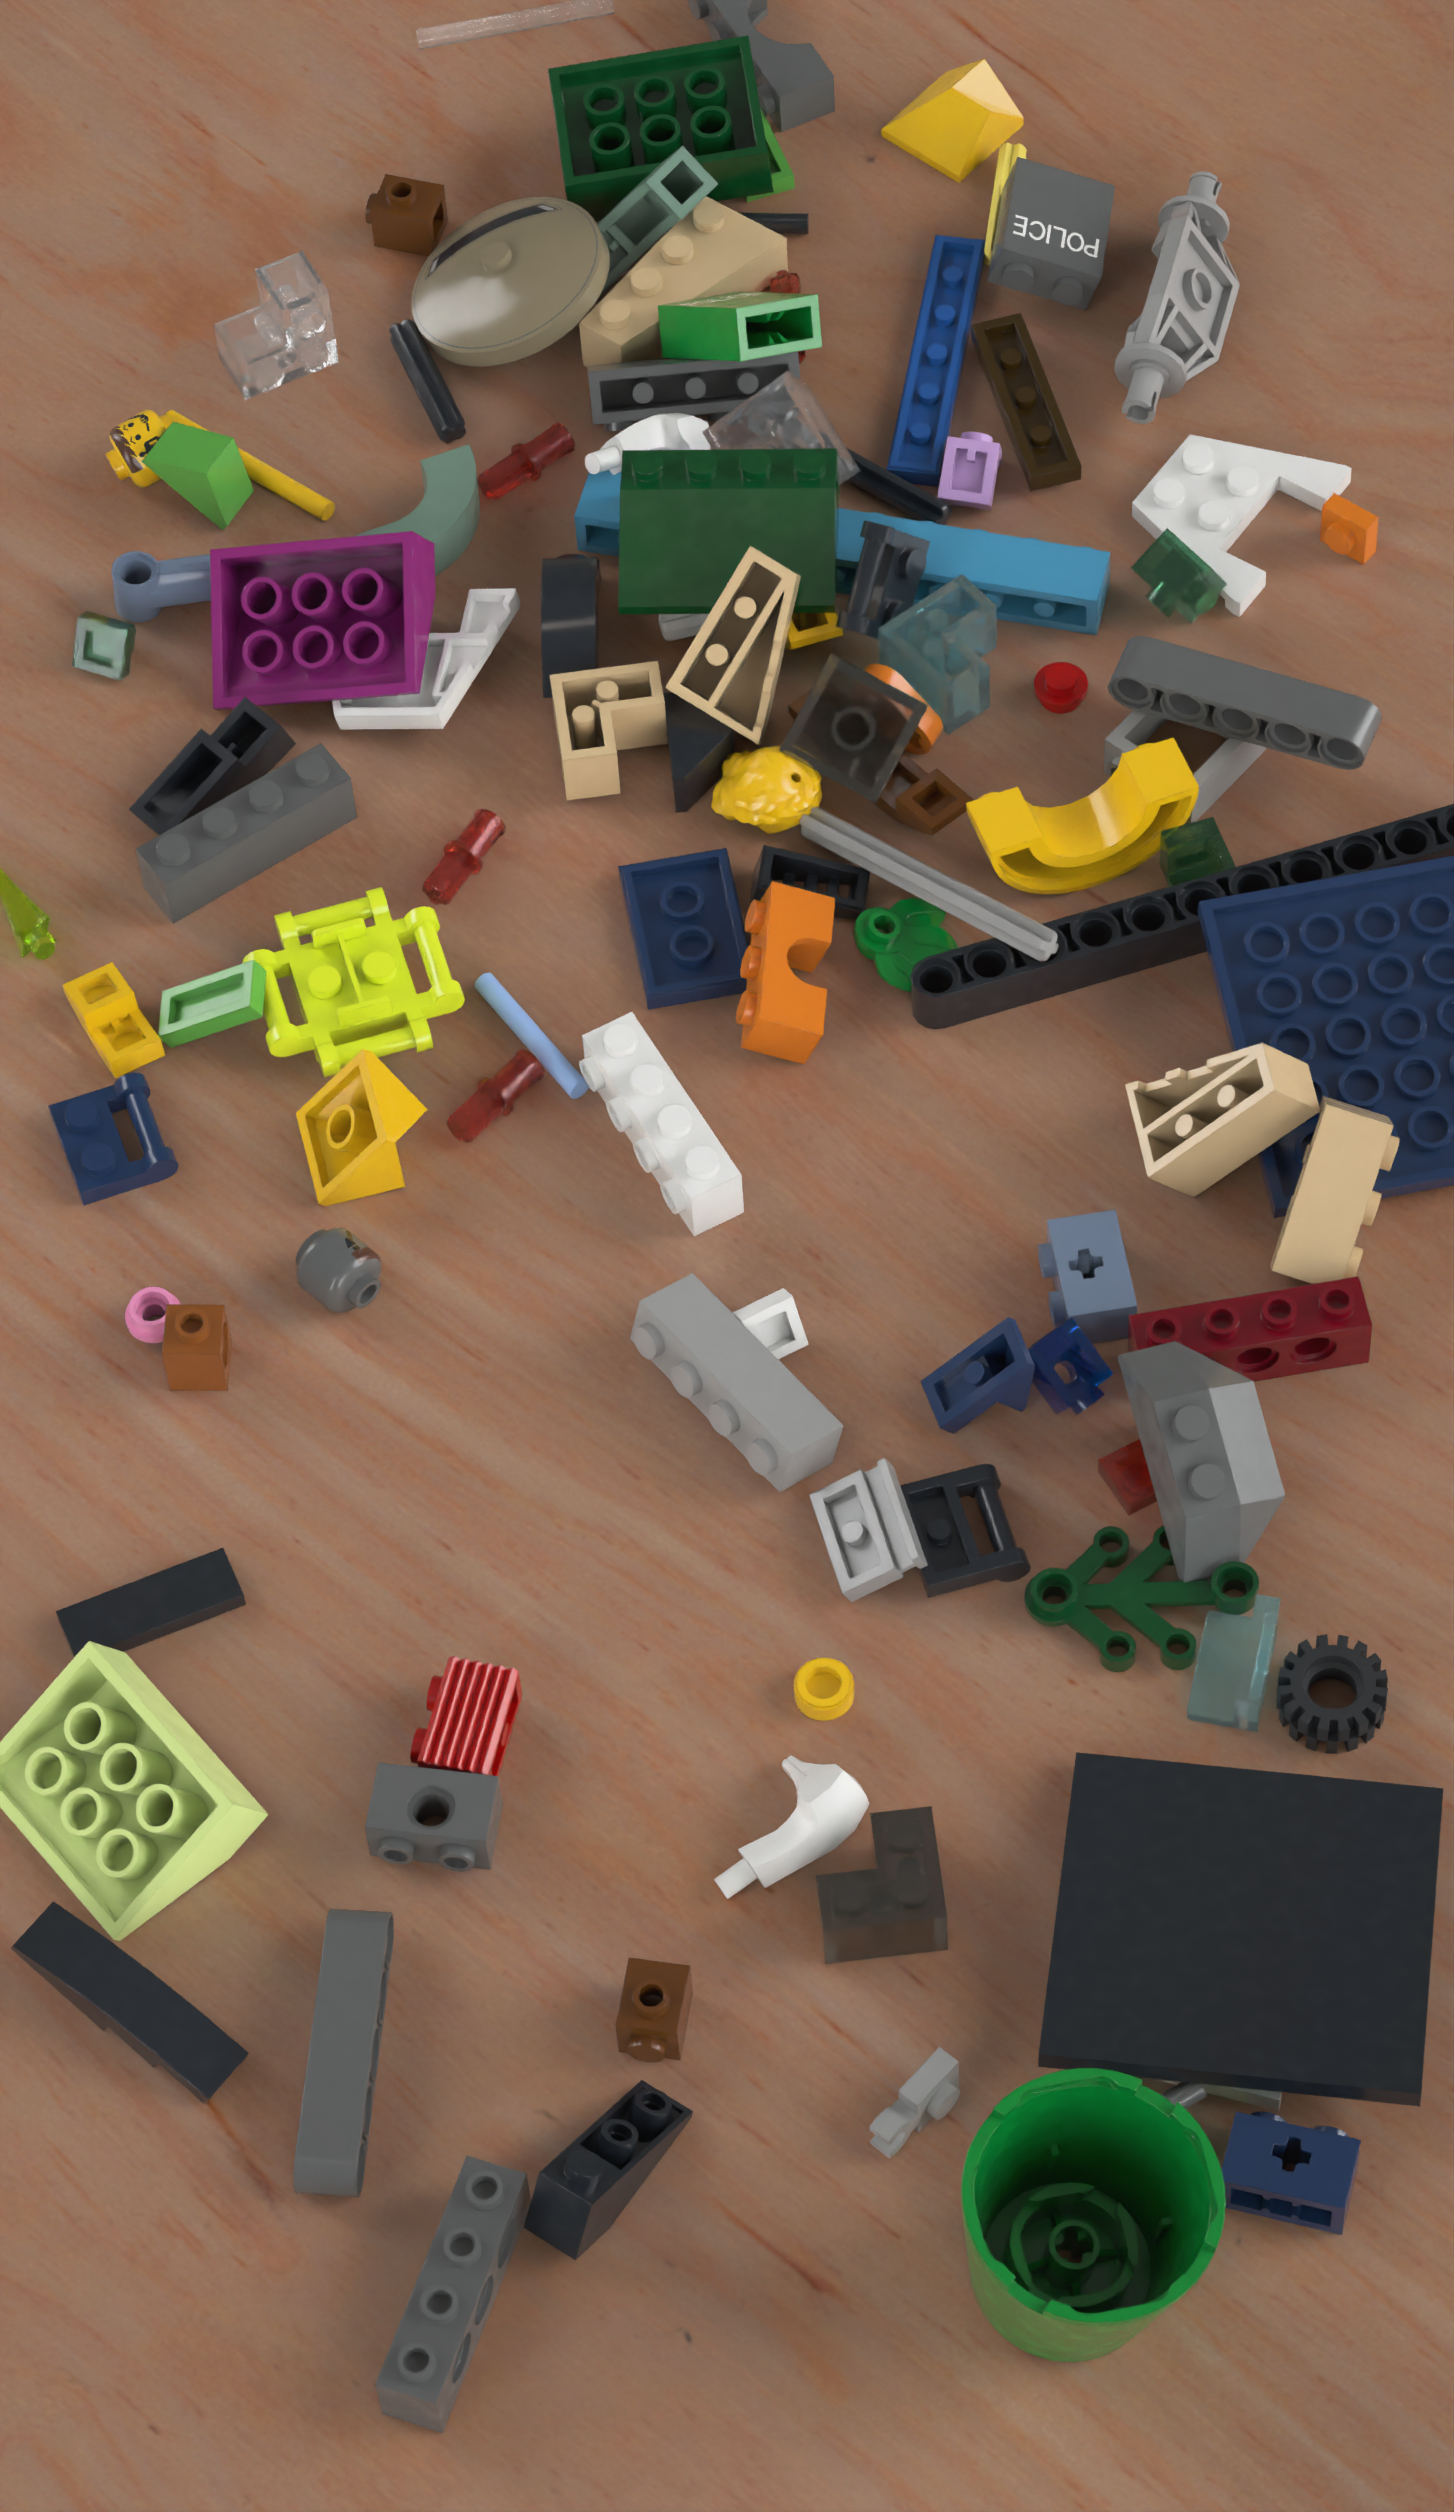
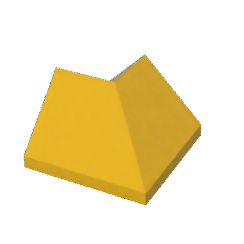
M982 59L946 71L881 129V136L960 183L1024 125V118L986 60Z
M362 1049L296 1112L318 1204L324 1206L405 1187L395 1142L428 1109L372 1051Z

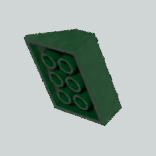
M748 35L548 69L567 201L582 207L593 217L595 222L600 221L643 179L681 146H684L718 183L707 195V197L715 201L774 192Z
M837 448L623 450L620 481L619 614H710L750 546L801 576L793 613H835L840 500Z

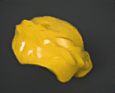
M789 745L762 747L753 752L745 750L741 753H732L728 755L722 764V779L714 788L711 807L715 813L723 815L728 820L737 819L742 823H750L758 826L768 834L790 829L799 825L800 818L803 814L809 815L812 807L819 808L823 795L820 783L822 776L819 774V766L816 762L812 761L809 754Z

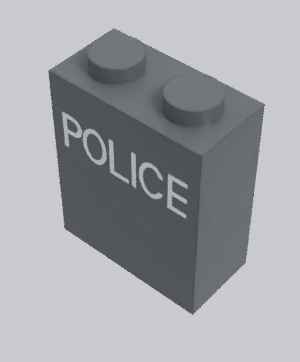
M1017 157L1002 189L987 281L1016 291L1056 301L1063 305L1086 310L1102 277L1115 186Z

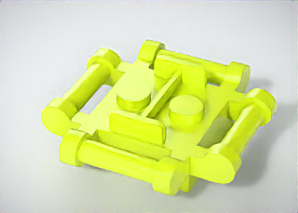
M379 887L365 891L366 897L295 916H292L291 911L274 915L283 950L277 952L266 949L255 950L246 955L242 962L255 960L266 970L263 1013L269 1029L265 1038L271 1055L287 1057L313 1050L325 1078L336 1075L341 1070L340 1068L350 1062L362 1049L372 1051L377 1058L415 1048L417 1053L433 1049V1041L426 1019L454 1012L461 1008L465 1002L459 982L452 980L437 935L440 924L433 908L426 906L417 907L409 911L404 918L392 921L383 888ZM372 918L374 926L366 928L364 920ZM311 934L313 942L301 945L298 937ZM417 942L431 984L429 991L419 994L416 993L401 948L403 945ZM290 976L305 1024L300 1026L290 1024L276 979Z

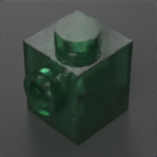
M1168 528L1131 567L1152 588L1145 596L1168 618L1177 611L1190 624L1198 615L1206 613L1214 606L1219 598V592L1227 585L1205 561Z

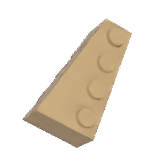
M706 196L681 221L676 223L579 323L583 365L588 367L589 365L663 359L658 305L738 291L760 292L768 286L775 290L789 280L787 238Z

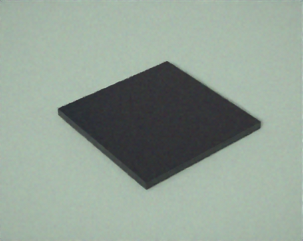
M1076 1752L1038 2067L1064 2070L1097 2068L1113 2070L1141 2078L1420 2107L1443 1788Z

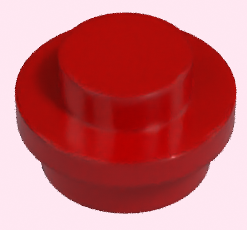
M1068 662L1048 664L1038 671L1034 679L1036 698L1045 709L1057 714L1069 713L1078 708L1088 692V679L1085 672L1078 666Z

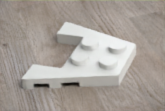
M1190 434L1132 502V517L1172 556L1177 557L1180 555L1196 571L1195 578L1207 589L1213 587L1225 599V607L1232 614L1240 617L1265 587L1266 572L1227 553V550L1276 491L1280 490L1322 511V506L1334 493L1340 496L1349 485L1352 468L1342 464Z
M516 588L469 589L460 631L458 633H429L420 694L332 701L334 716L340 730L443 729L519 610L521 602Z

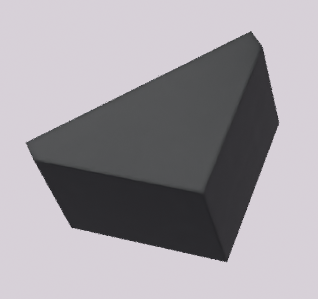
M673 692L663 693L676 813L687 812L722 777L723 762L727 759L728 755L735 753L734 729Z

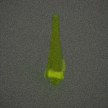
M0 868V901L11 926L21 957H25L32 951L39 960L49 958L55 951L53 943L57 942L48 931L50 917L33 903Z

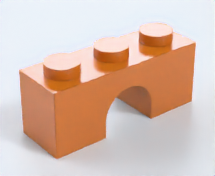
M772 881L761 900L754 899L751 902L745 920V932L752 933L751 945L747 947L740 969V976L747 979V987L740 998L736 1012V1023L743 1025L741 1048L805 1064L823 1037L827 989L803 982L795 976L790 968L811 973L815 970L832 942L835 898Z

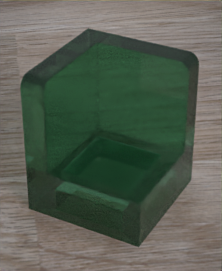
M1213 817L1161 831L1159 865L1169 887L1236 867Z

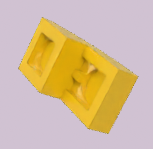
M113 962L62 985L64 993L80 1023L115 1079L165 1056L160 1037L138 1008L133 990Z

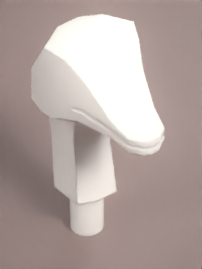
M682 413L657 414L648 417L621 431L607 441L599 451L588 454L585 457V467L591 474L610 470L615 475L621 471L623 450H710L712 437L708 422Z
M792 1755L782 1762V1767L797 1788V1807L789 1819L776 1831L738 1849L743 1859L714 1879L725 1897L729 1899L757 1878L766 1888L836 1849L856 1830L869 1806L867 1796L857 1780L837 1764L805 1763Z

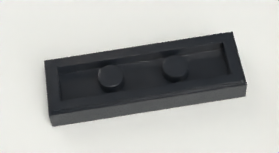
M220 1548L56 1611L72 1655L75 1657L88 1641L124 1652L244 1606L246 1602L225 1550Z

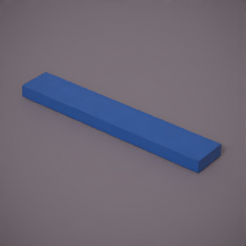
M935 235L886 469L911 484L939 487L947 436L950 434L984 266L985 240Z

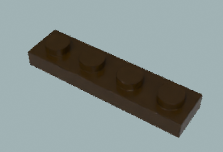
M1018 313L971 324L973 345L1030 491L1081 480V463L1022 314Z

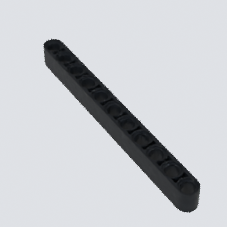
M1454 804L1042 923V925L1057 933L1056 943L1059 945L1056 953L1051 954L1045 962H1040L996 938L926 957L913 967L911 973L913 1016L919 1024L926 1028H948L1207 952L1198 916L1199 901L1454 856Z

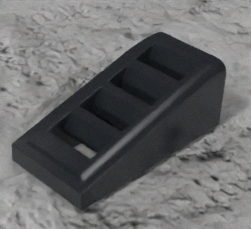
M763 845L754 870L749 907L754 899L761 900L773 880H782L778 883L835 898L834 918L857 919L860 913L865 910L870 872L864 868ZM794 881L804 882L803 888L794 886ZM817 883L827 884L825 893L816 891ZM839 885H849L848 898L838 896Z

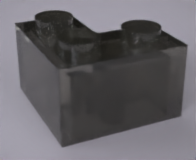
M932 1806L870 1813L872 1853L875 1869L816 1875L818 1913L825 1964L948 1950L947 1911Z

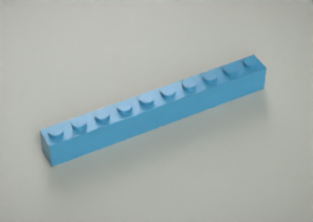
M608 470L598 474L588 473L574 515L578 550L619 557L621 471L615 475ZM839 508L836 593L850 595L865 538L860 537L865 520L895 528V530L930 541L926 555V568L920 577L913 603L914 606L1097 636L1110 587V552L1095 550L1086 546L1076 547L1045 542L1036 538H1021L990 533L981 529L971 530L941 525L931 521H916L885 516L876 512L867 513Z

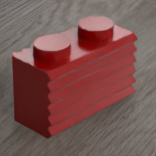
M456 1656L449 1657L444 1675H434L431 1679L427 1693L426 1708L428 1711H432L427 1729L421 1727L416 1729L411 1746V1763H415L418 1767L499 1777L519 1710V1704L522 1700L519 1671L513 1667L507 1669L502 1665L483 1664L478 1660L471 1662L467 1658L460 1660Z

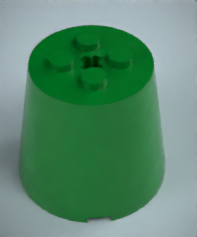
M1097 2068L1061 2070L1043 2075L1023 2084L1004 2097L993 2108L992 2113L981 2125L970 2144L962 2171L960 2194L972 2288L980 2309L995 2330L1014 2346L1029 2354L1052 2361L1080 2362L1112 2353L1125 2345L1182 2298L1200 2279L1216 2251L1222 2234L1226 2207L1225 2185L1217 2155L1209 2138L1193 2116L1179 2102L1174 2105L1159 2093L1142 2085V2079L1113 2070ZM1060 2250L1070 2251L1071 2259L1080 2257V2263H1070L1067 2261V2258L1062 2259L1059 2256Z

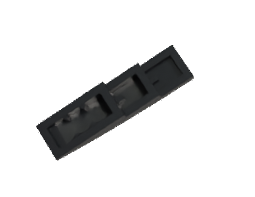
M54 1901L11 1947L18 1956L100 2029L104 2031L108 2026L151 2066L154 2067L159 2063L204 2104L249 2054L201 2011L150 1970Z

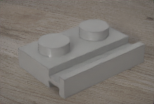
M885 1458L877 1461L878 1466L865 1473L859 1470L809 1495L842 1594L851 1602L903 1578V1572L915 1566L919 1569L928 1566L894 1466Z

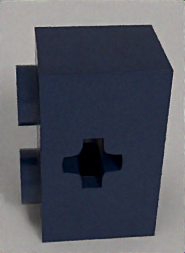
M1236 2111L1221 2169L1225 2185V2208L1342 2235L1358 2169L1361 2140L1351 2138L1346 2132L1331 2126H1316L1311 2129L1289 2124L1282 2117L1270 2112L1257 2111L1250 2115ZM1287 2163L1296 2164L1294 2172L1284 2170Z

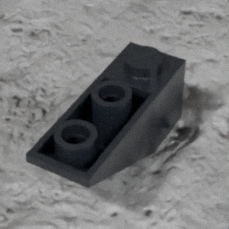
M641 2080L539 2172L523 2228L572 2259L576 2260L610 2229L687 2125L693 2111Z

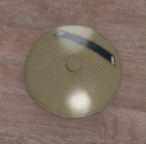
M529 197L492 207L456 228L434 249L425 261L417 276L412 292L411 308L414 322L429 347L440 357L456 364L486 367L502 365L528 357L562 338L591 310L604 288L609 272L610 256L607 242L593 217L582 207L564 199Z

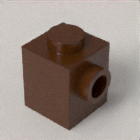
M385 174L378 193H372L369 196L366 206L365 218L368 224H372L374 246L430 256L437 247L448 222L444 185Z
M628 1958L615 2024L619 2052L628 2053L631 2057L644 2062H660L664 2058L681 2060L693 1996L691 1968L689 1965Z

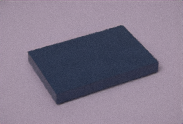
M727 848L618 866L619 879L648 1010L742 994L746 991L747 979L740 976V969L749 943Z

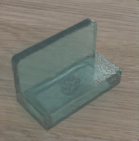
M1257 1594L1252 1617L1231 1615L1218 1611H1209L1207 1613L1187 1706V1718L1189 1720L1258 1732L1279 1628L1281 1598Z

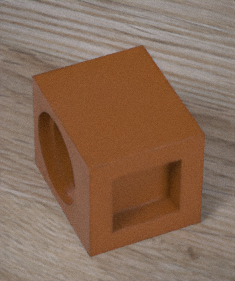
M166 1304L162 1358L170 1391H228L232 1338L225 1306Z

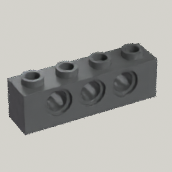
M466 2156L375 2384L382 2414L443 2433L525 2224L531 2203L526 2173Z

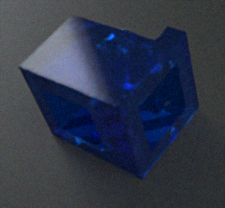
M1072 1317L1027 1348L1035 1365L1032 1382L1056 1415L1069 1407L1078 1415L1105 1395L1099 1385L1111 1377L1113 1372ZM1055 1365H1062L1069 1371L1070 1379L1067 1384L1064 1383L1055 1371Z

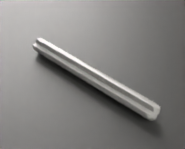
M812 807L809 815L803 814L800 818L799 823L802 825L800 833L803 837L1038 961H1046L1051 954L1056 953L1059 946L1056 943L1057 933L1037 921L818 807Z

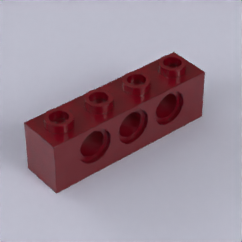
M1358 1276L1129 1315L1128 1353L1176 1341L1256 1382L1368 1363L1372 1322Z

